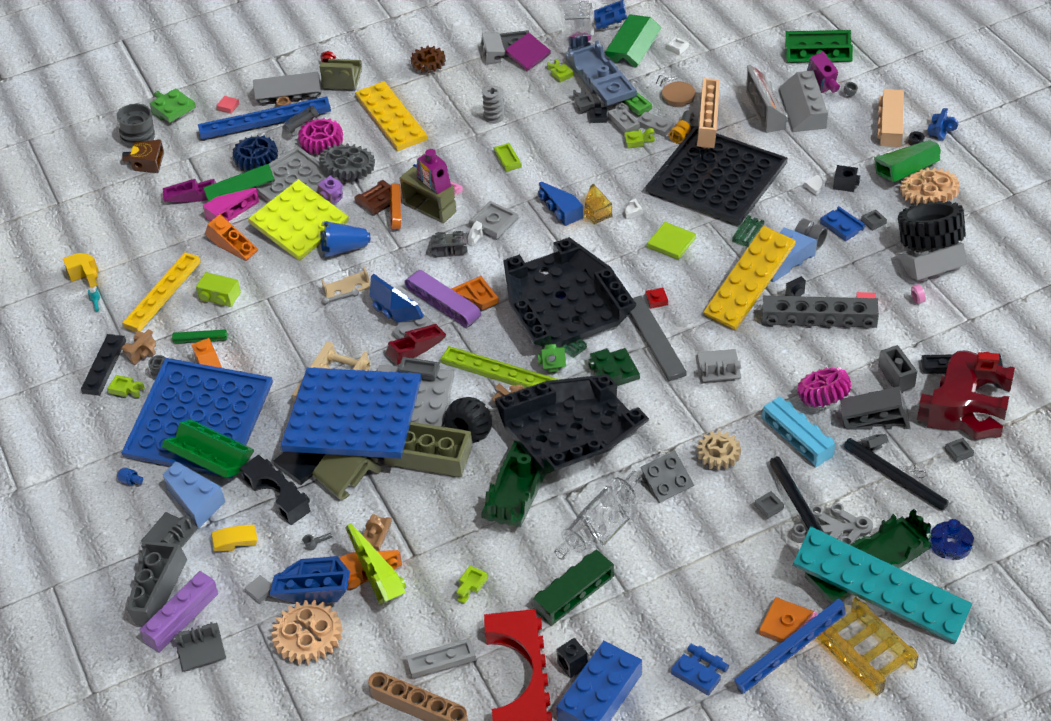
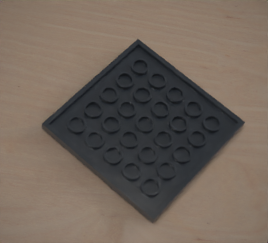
M695 126L646 185V192L741 225L787 164L788 157L716 133L714 148H702L697 146L698 127Z

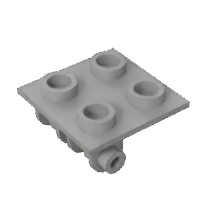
M736 349L698 352L703 382L741 379V362L738 361Z

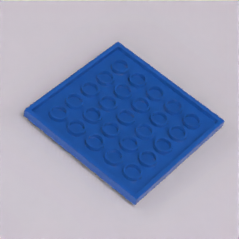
M165 358L121 452L123 457L166 466H172L177 461L192 471L220 476L163 448V440L176 437L179 422L191 419L247 445L273 384V379L269 376Z
M307 367L281 442V451L401 459L422 380L421 374Z

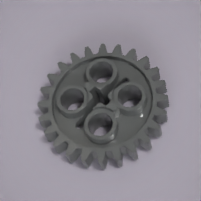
M340 143L339 146L334 144L333 148L328 146L327 150L323 149V153H320L319 164L320 168H323L322 171L327 172V175L332 174L333 178L338 176L339 180L342 178L346 180L352 178V180H355V177L361 179L362 176L367 177V174H371V171H374L375 159L374 155H371L372 152H367V148L362 149V146L355 147V144L349 146L348 143L346 146H343Z

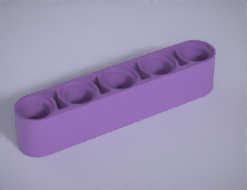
M417 270L404 282L410 292L463 327H468L481 317V311L475 304L422 270Z

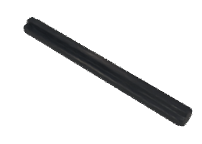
M848 438L844 443L845 449L938 509L945 510L948 506L949 501L852 438Z
M780 457L771 458L770 465L808 530L811 526L824 532Z

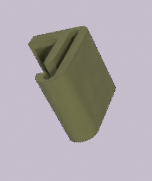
M328 59V63H320L319 67L324 89H357L362 72L361 60Z
M325 454L314 469L313 477L338 499L344 500L350 495L346 491L349 484L356 487L368 469L379 474L383 467L377 463L379 461L377 457Z

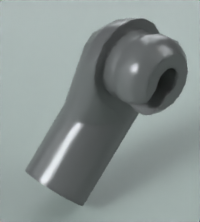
M687 110L683 113L681 120L686 121L692 130L695 126L690 121L693 120L692 117H695V115L690 110Z

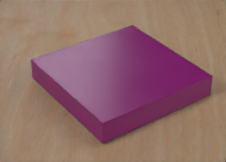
M527 33L505 49V53L524 70L529 71L551 54V50L531 33Z

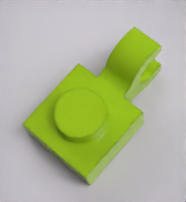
M649 128L644 133L641 130L625 132L627 149L644 146L645 142H654V129Z
M470 565L459 579L460 587L456 594L460 596L457 598V601L465 604L469 599L471 591L478 593L488 580V573Z

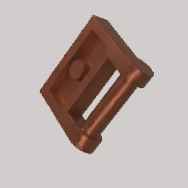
M380 180L376 186L363 194L356 195L354 199L358 205H362L371 213L376 214L390 205V184Z

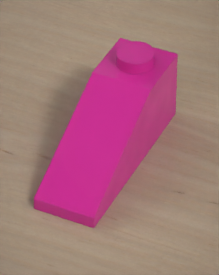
M251 188L215 197L203 205L206 219L211 222L221 214L229 222L259 203L257 189Z

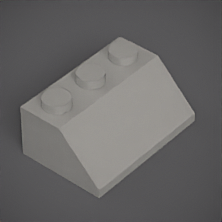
M961 242L951 244L949 247L942 246L941 249L931 248V250H926V248H922L921 250H916V248L896 253L908 277L916 279V281L927 280L929 276L943 275L945 271H956L961 266L967 265L964 243Z

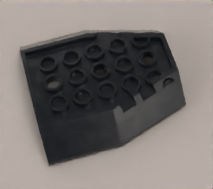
M570 237L553 242V253L526 263L520 254L503 260L509 305L532 342L539 346L545 347V345L556 344V347H561L616 327L636 307V302L613 269ZM558 296H564L565 298L560 299V298H557V297H558ZM574 321H580L581 323H580V324H576V323H573V322H574Z
M608 374L545 381L495 398L505 430L526 455L531 457V461L543 475L608 452L649 421V418L639 407L628 410L617 398V384Z

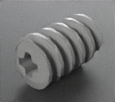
M486 86L482 89L484 119L488 123H499L505 117L503 90L498 86Z

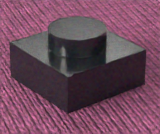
M800 276L786 283L785 296H801L805 294L806 280Z

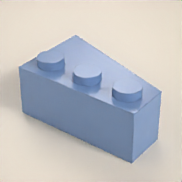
M784 227L780 233L794 239L796 244L771 279V282H775L789 273L790 269L794 266L803 264L805 259L814 257L817 240Z
M177 461L162 474L167 490L178 504L183 507L186 514L198 526V529L225 503L221 486Z

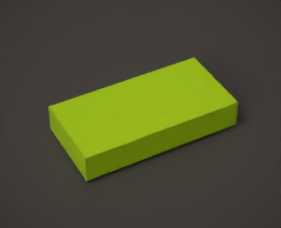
M510 143L493 147L494 153L505 172L522 168L521 161Z

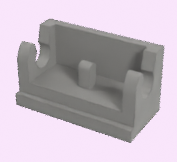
M482 32L480 47L485 65L501 63V59H495V56H504L505 54L500 33Z

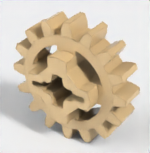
M718 430L717 434H714V432L710 431V436L704 434L703 440L699 439L697 445L698 459H703L702 464H709L710 469L714 466H717V470H720L721 466L728 469V464L735 466V461L740 460V441H735V435L729 437V432L721 434V431Z

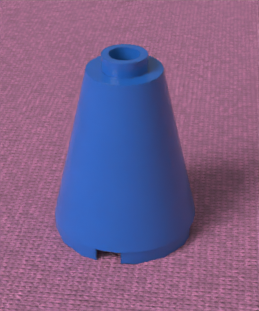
M322 221L321 226H324V231H321L320 235L321 249L326 251L323 254L324 257L367 247V244L370 243V232H367L364 228Z

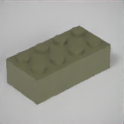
M411 422L402 458H384V462L386 465L462 477L473 447L471 431Z

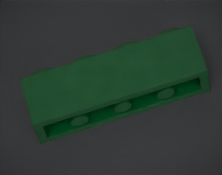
M597 549L591 554L585 555L582 561L575 566H571L564 575L554 579L546 589L539 591L535 595L533 603L536 613L551 626L614 577V564Z

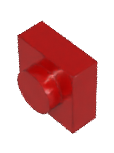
M664 288L645 291L650 309L668 305V298Z
M978 352L975 370L996 372L999 363V353Z

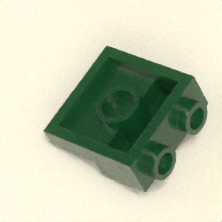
M608 348L590 353L588 365L591 371L594 370L595 376L608 374L617 386L640 379V373L626 348L609 352Z

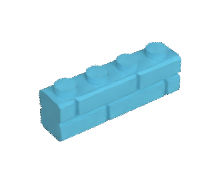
M779 396L763 407L762 419L816 467L833 457L835 451L833 439L829 436L826 437L816 424L812 425L802 412L796 411L790 401H785Z

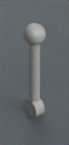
M355 288L352 292L330 298L324 297L322 303L328 304L329 301L351 295L356 297L359 295V290Z

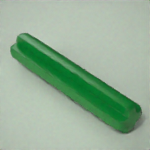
M226 329L174 332L172 334L173 343L200 342L208 338L210 341H223L228 338Z

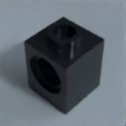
M837 165L833 190L854 192L855 186H859L861 175H857L858 168Z
M575 638L556 649L557 663L569 678L580 673L588 663L587 651Z

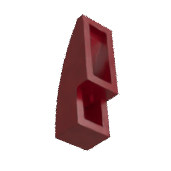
M437 324L406 331L404 338L388 342L386 355L396 365L400 364L403 357L415 358L437 345L446 337V333Z

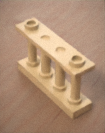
M326 342L310 368L332 369L329 366L336 361L354 366L353 370L369 371L371 363L368 358V352H364L360 359L357 360L337 354L334 343ZM301 380V382L299 383V385L297 386V388L295 389V391H294L293 394H292V398H293L294 404H295V401H296V398H297V395H298V392H299V389H300L302 380Z

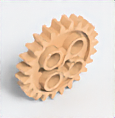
M927 167L926 170L921 169L919 170L920 172L910 174L903 178L900 185L902 197H905V201L910 200V204L916 202V206L918 203L926 204L929 201H933V203L937 201H943V203L947 202V200L952 201L953 197H957L960 189L958 177H955L954 173L950 174L949 170L943 172V168L936 170V167L933 170Z
M305 600L302 606L296 602V608L288 606L289 612L281 611L282 618H275L277 624L272 625L273 632H271L273 645L276 647L277 653L282 654L283 659L289 658L290 663L297 659L298 665L303 660H306L307 665H309L311 659H314L317 663L319 656L326 659V652L333 654L332 646L338 647V640L342 639L341 632H343L340 617H338L337 611H332L330 605L325 608L324 602H321L318 606L316 600L311 605H308L307 600Z

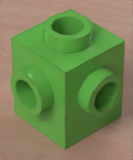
M556 344L545 345V349H541V353H538L539 365H542L543 369H547V372L559 371L558 367H566L565 348L556 347ZM550 355L555 356V359L553 361L548 360V357Z

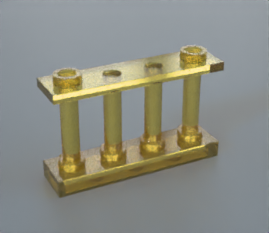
M857 597L852 600L850 614L816 637L876 696L884 692L885 677L906 663L913 670L917 668L919 658L917 651L912 646H908L870 610L866 603L861 602ZM858 618L867 626L849 640H844L838 634ZM873 633L883 641L865 655H860L854 649L856 645ZM889 648L898 655L896 659L880 670H876L869 664V662Z

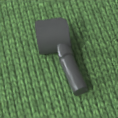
M328 533L316 538L307 534L302 538V541L308 550H314L317 547V543L332 538V534Z

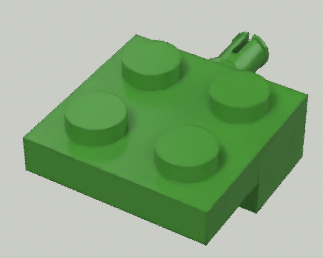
M176 88L165 95L160 93V91L155 92L154 96L157 99L149 103L152 114L161 121L165 119L169 123L196 108L195 102Z

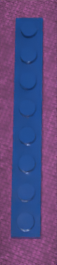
M326 96L198 124L201 139L284 122L311 105L315 107L318 114L331 112V107Z

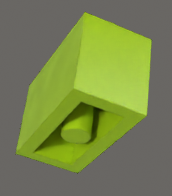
M205 272L196 285L199 300L228 307L233 306L241 293L238 279Z

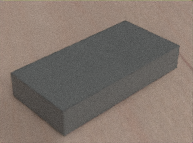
M403 357L397 371L400 373L421 374V379L435 381L440 369V362Z

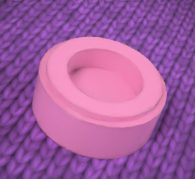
M921 285L912 286L911 295L917 304L925 302L926 296Z

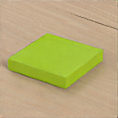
M664 222L647 242V248L679 260L696 239V233Z

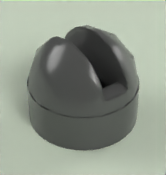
M847 82L843 92L845 95L847 94L849 97H852L856 94L858 86L853 82Z

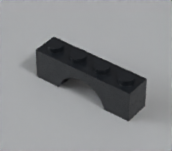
M258 454L239 467L243 481L254 491L272 489L280 493L276 500L278 512L290 525H293L311 512L308 496L304 492L300 493L292 481L288 482L280 470L276 471L268 459L264 460Z

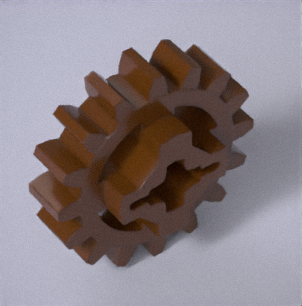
M428 45L426 48L420 47L421 50L416 49L415 53H412V67L416 68V71L421 70V73L425 71L430 73L431 70L436 72V69H442L441 66H445L446 57L440 47L435 49V46L429 47Z

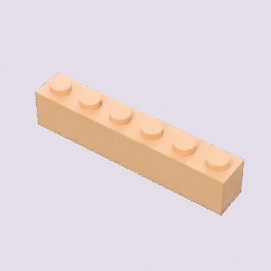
M703 78L697 146L702 148H714L719 79Z

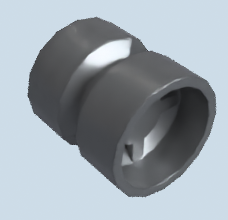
M802 218L797 224L795 232L816 239V249H819L825 242L828 229L819 224L814 225V222Z

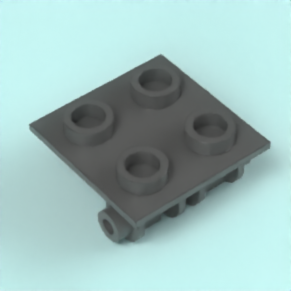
M454 231L453 234H446L445 232L435 233L431 238V247H435L431 248L432 255H435V257L445 256L444 246L446 256H448V246H451L452 256L454 255L453 246L455 247V255L468 253L467 246H464L467 245V233H463V231Z
M675 450L640 467L643 472L641 475L642 480L649 483L659 503L695 486Z
M165 512L142 540L180 544L182 548L196 532L198 526L191 524L192 519L188 515L178 518Z
M210 622V624L203 625L202 628L199 625L197 626L198 629L195 630L192 627L191 631H178V634L174 635L183 671L226 659L217 622Z

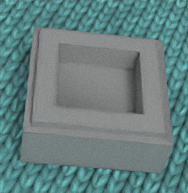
M259 575L245 587V592L260 604L270 595L272 584Z

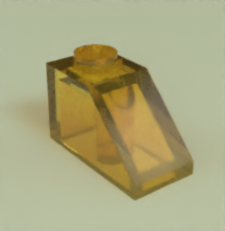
M592 184L585 199L584 214L594 225L613 216L612 203L595 184Z

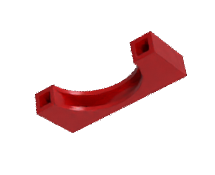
M536 609L484 614L487 645H502L514 649L528 661L533 671L530 684L525 692L510 704L492 709V720L552 721V713L547 712L546 706H551L549 692L544 690V687H548L547 673L542 672V668L546 667L545 654L540 653V649H544L543 635H538V631L542 630L541 617L536 616Z

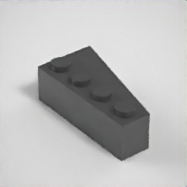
M142 540V553L139 554L138 558L139 567L134 576L135 585L132 587L127 611L135 625L143 626L167 603L187 562L180 544Z

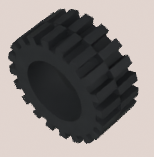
M929 201L926 204L918 203L917 206L911 205L909 208H904L903 211L899 212L900 242L903 246H908L910 249H941L942 246L949 247L951 244H957L966 237L964 208L962 205H958V203L952 204L950 201L945 203L937 201L933 203V201Z

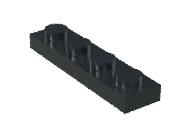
M106 335L81 387L82 394L101 395L122 351V347L126 343L125 336Z

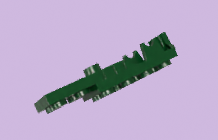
M515 440L503 462V466L500 468V472H498L496 483H490L489 491H486L485 506L481 512V517L490 522L496 521L498 524L505 523L511 527H521L546 474H542L531 461V457L526 455Z
M915 509L911 510L909 517L906 518L902 516L897 519L892 514L887 521L882 520L878 532L871 536H863V538H859L850 545L900 569L931 548V543L929 542L931 538V524L924 522V518L918 516ZM805 572V578L830 604L834 603L837 599L842 601L852 595Z

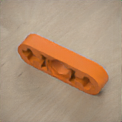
M391 183V229L398 230L401 228L400 184Z

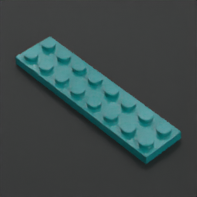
M811 526L792 566L954 644L958 640L973 604Z

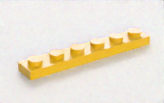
M184 252L122 322L123 327L134 332L141 331L201 263L200 257Z

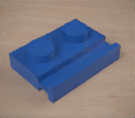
M840 206L837 207V210H832L820 218V223L845 242L865 228L864 223Z

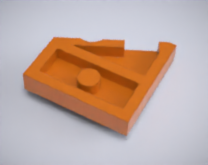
M482 276L451 288L482 310L499 303L498 296Z

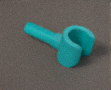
M96 288L95 292L90 293L89 289L87 291L89 299L94 304L95 312H98V300L101 298L99 290Z

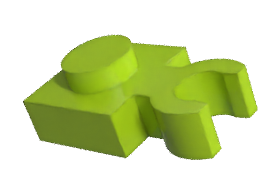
M554 59V64L547 62L548 70L551 71V75L558 82L561 83L573 77V71L566 64L560 65L557 59Z
M115 375L107 389L109 394L126 397L128 393H131L134 397H140L138 389L144 390L145 387L142 382H134L133 378Z

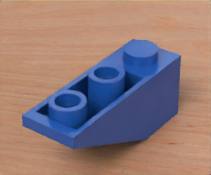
M542 181L539 182L538 196L541 200H544L548 209L555 213L557 220L567 226L584 218L583 205L575 195Z

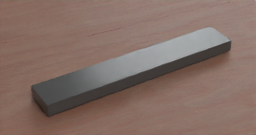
M642 295L634 297L633 300L636 302V307L631 311L630 316L667 380L672 381L685 377L687 371Z

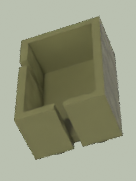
M414 166L400 177L403 204L413 209L418 208L419 212L443 224L457 212L453 185L436 194L417 178V168Z

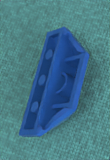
M371 275L369 296L373 301L372 306L377 312L381 311L387 319L391 318L397 323L422 319L424 317L419 305L377 275Z
M338 556L300 559L288 566L282 573L279 572L274 575L270 596L292 603L298 602L300 605H304L305 600H307L308 604H312L314 600H316V604L321 602H338L347 590L350 571Z

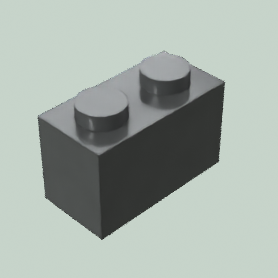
M895 345L881 350L878 367L893 388L899 386L901 392L914 388L918 371L901 348Z

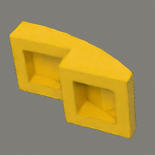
M255 525L232 526L211 533L214 551H234L235 546H256L258 541Z

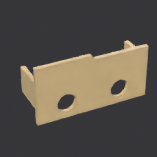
M365 266L363 267V272L344 277L336 282L325 285L324 280H321L322 288L327 298L337 296L334 294L336 291H340L341 294L352 292L356 285H362L361 288H356L359 291L370 288L368 272Z

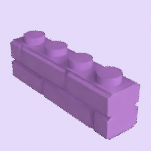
M199 571L193 579L187 582L163 608L139 629L144 643L160 653L175 638L174 635L178 634V631H182L219 594L215 581Z

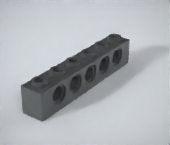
M763 295L762 325L877 328L878 298Z

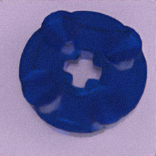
M950 519L949 521L937 524L931 530V549L941 558L945 559L946 556L951 557L952 560H960L970 554L974 537L971 531L961 524L960 521ZM948 538H953V539H955V542H956V543H954V542H952V541L948 542L947 540H948Z

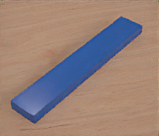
M837 599L735 678L734 681L741 694L747 692L846 615L844 603Z

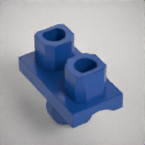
M943 108L941 114H933V124L928 126L929 136H938L939 141H944L947 131H954L959 125L955 117L947 116L948 108Z

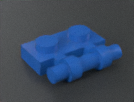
M624 0L594 10L597 30L601 28L606 29L609 25L619 24L622 20L627 19Z
M691 643L687 651L692 653L693 656L690 658L683 654L672 667L671 674L709 696L721 681V675L716 673L717 670L720 669L723 672H727L729 664L725 663L723 658L718 655L713 656L706 652L704 647L700 645L697 647ZM701 659L710 664L709 667L699 663Z

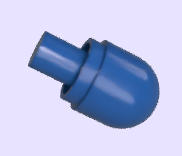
M121 468L117 472V479L123 484L134 485L136 483L141 485L144 478L138 476L135 470Z

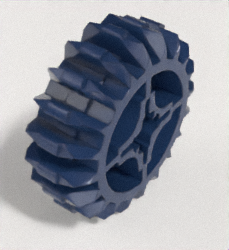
M251 135L249 138L245 137L244 140H239V143L235 144L232 152L236 167L240 168L241 171L245 170V172L269 164L278 158V148L274 140H271L270 137L266 138L265 135L261 137L259 135L255 137Z

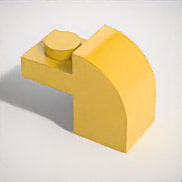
M77 253L62 258L71 282L86 277L90 288L97 286L95 278H98L97 273L99 270L93 256L86 253Z

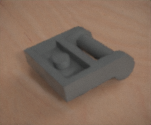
M311 105L286 120L285 124L289 131L293 133L296 128L320 115L315 107Z

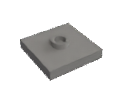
M489 201L469 220V226L472 227L478 221L482 223V231L498 239L518 219V214Z

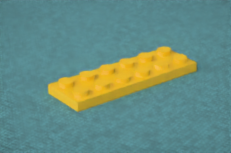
M385 81L355 92L358 101L397 151L428 140L425 131Z
M763 226L704 310V315L736 331L795 246V240Z

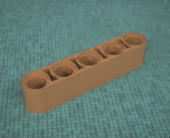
M375 672L368 679L373 699L423 721H456L455 719L461 718L457 721H468L465 707L383 672Z

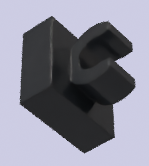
M601 102L595 103V107H590V123H607V107H602Z

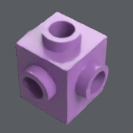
M329 176L318 184V194L335 205L343 198V185L339 180Z

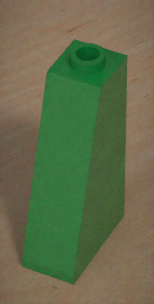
M928 140L874 157L876 174L892 182L898 181L940 161V146L938 143Z

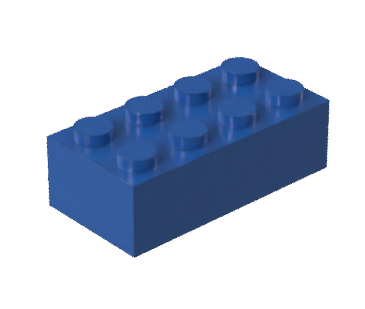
M603 640L556 706L557 721H611L641 677L642 659Z

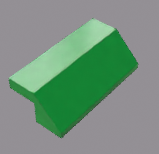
M629 14L604 53L615 63L625 58L636 68L662 27L651 17Z
M851 30L785 31L786 61L809 62L810 57L824 52L831 62L853 61Z
M191 419L179 422L176 437L164 439L162 444L163 448L224 478L237 475L240 472L239 467L244 465L254 453V449Z

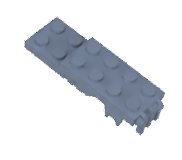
M586 33L573 39L569 38L568 53H565V59L591 92H596L607 106L637 96V90L618 67L615 66L614 62L608 61L605 58L603 45L600 46L598 40L595 41V44L591 45L588 42V35Z

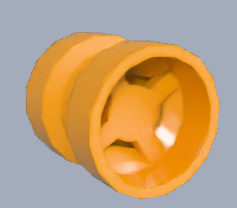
M678 121L668 133L670 140L680 144L691 132V126L686 121Z

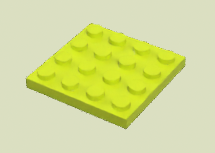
M298 179L249 217L248 220L252 226L300 261L321 244L320 234L321 231H324V226H321L322 221L346 224L349 221V216Z

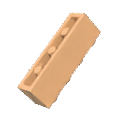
M883 89V96H879L877 139H880V146L901 147L904 90Z

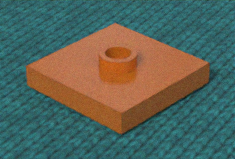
M775 597L759 629V635L782 643L799 630L814 611Z

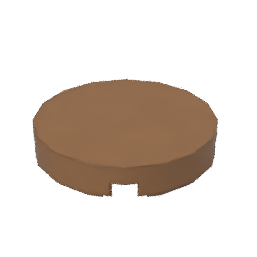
M672 82L664 86L662 99L670 106L683 107L686 106V103L693 102L695 99V89L686 82Z

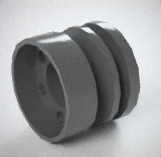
M135 103L123 106L118 110L117 123L120 140L123 144L133 147L135 142L154 140L155 130L152 111L148 106Z

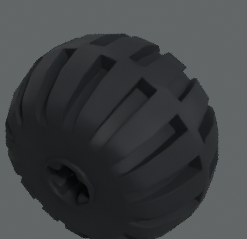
M462 397L453 401L447 408L444 416V426L471 431L473 444L488 436L492 427V415L489 408L485 407L486 404L479 399Z

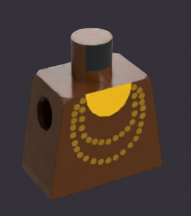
M161 139L135 142L131 152L122 153L123 162H131L134 171L159 173L164 156Z

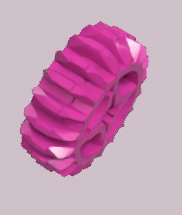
M317 118V120L311 119V122H306L305 125L301 126L298 133V141L305 152H310L311 155L316 153L318 156L320 153H323V149L327 150L328 146L333 148L334 144L339 146L340 143H343L344 134L336 120Z
M826 367L825 369L812 371L811 374L805 375V378H802L801 382L798 383V395L803 404L808 407L830 406V404L837 403L838 400H843L845 396L849 395L851 380L845 370Z

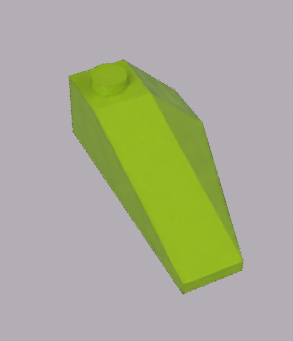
M352 523L348 524L345 529L379 605L405 594L404 589L407 587L402 576H398L396 571Z

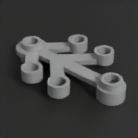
M841 503L832 504L831 514L834 517H841L849 523H841L823 513V508L819 505L811 507L815 518L827 524L821 526L824 533H831L830 536L838 539L843 532L851 531L848 536H843L840 541L848 542L849 545L853 544L859 536L868 535L873 529V522L868 517L853 516L844 510V506ZM803 524L795 525L791 530L792 540L796 543H803L809 531L808 528Z

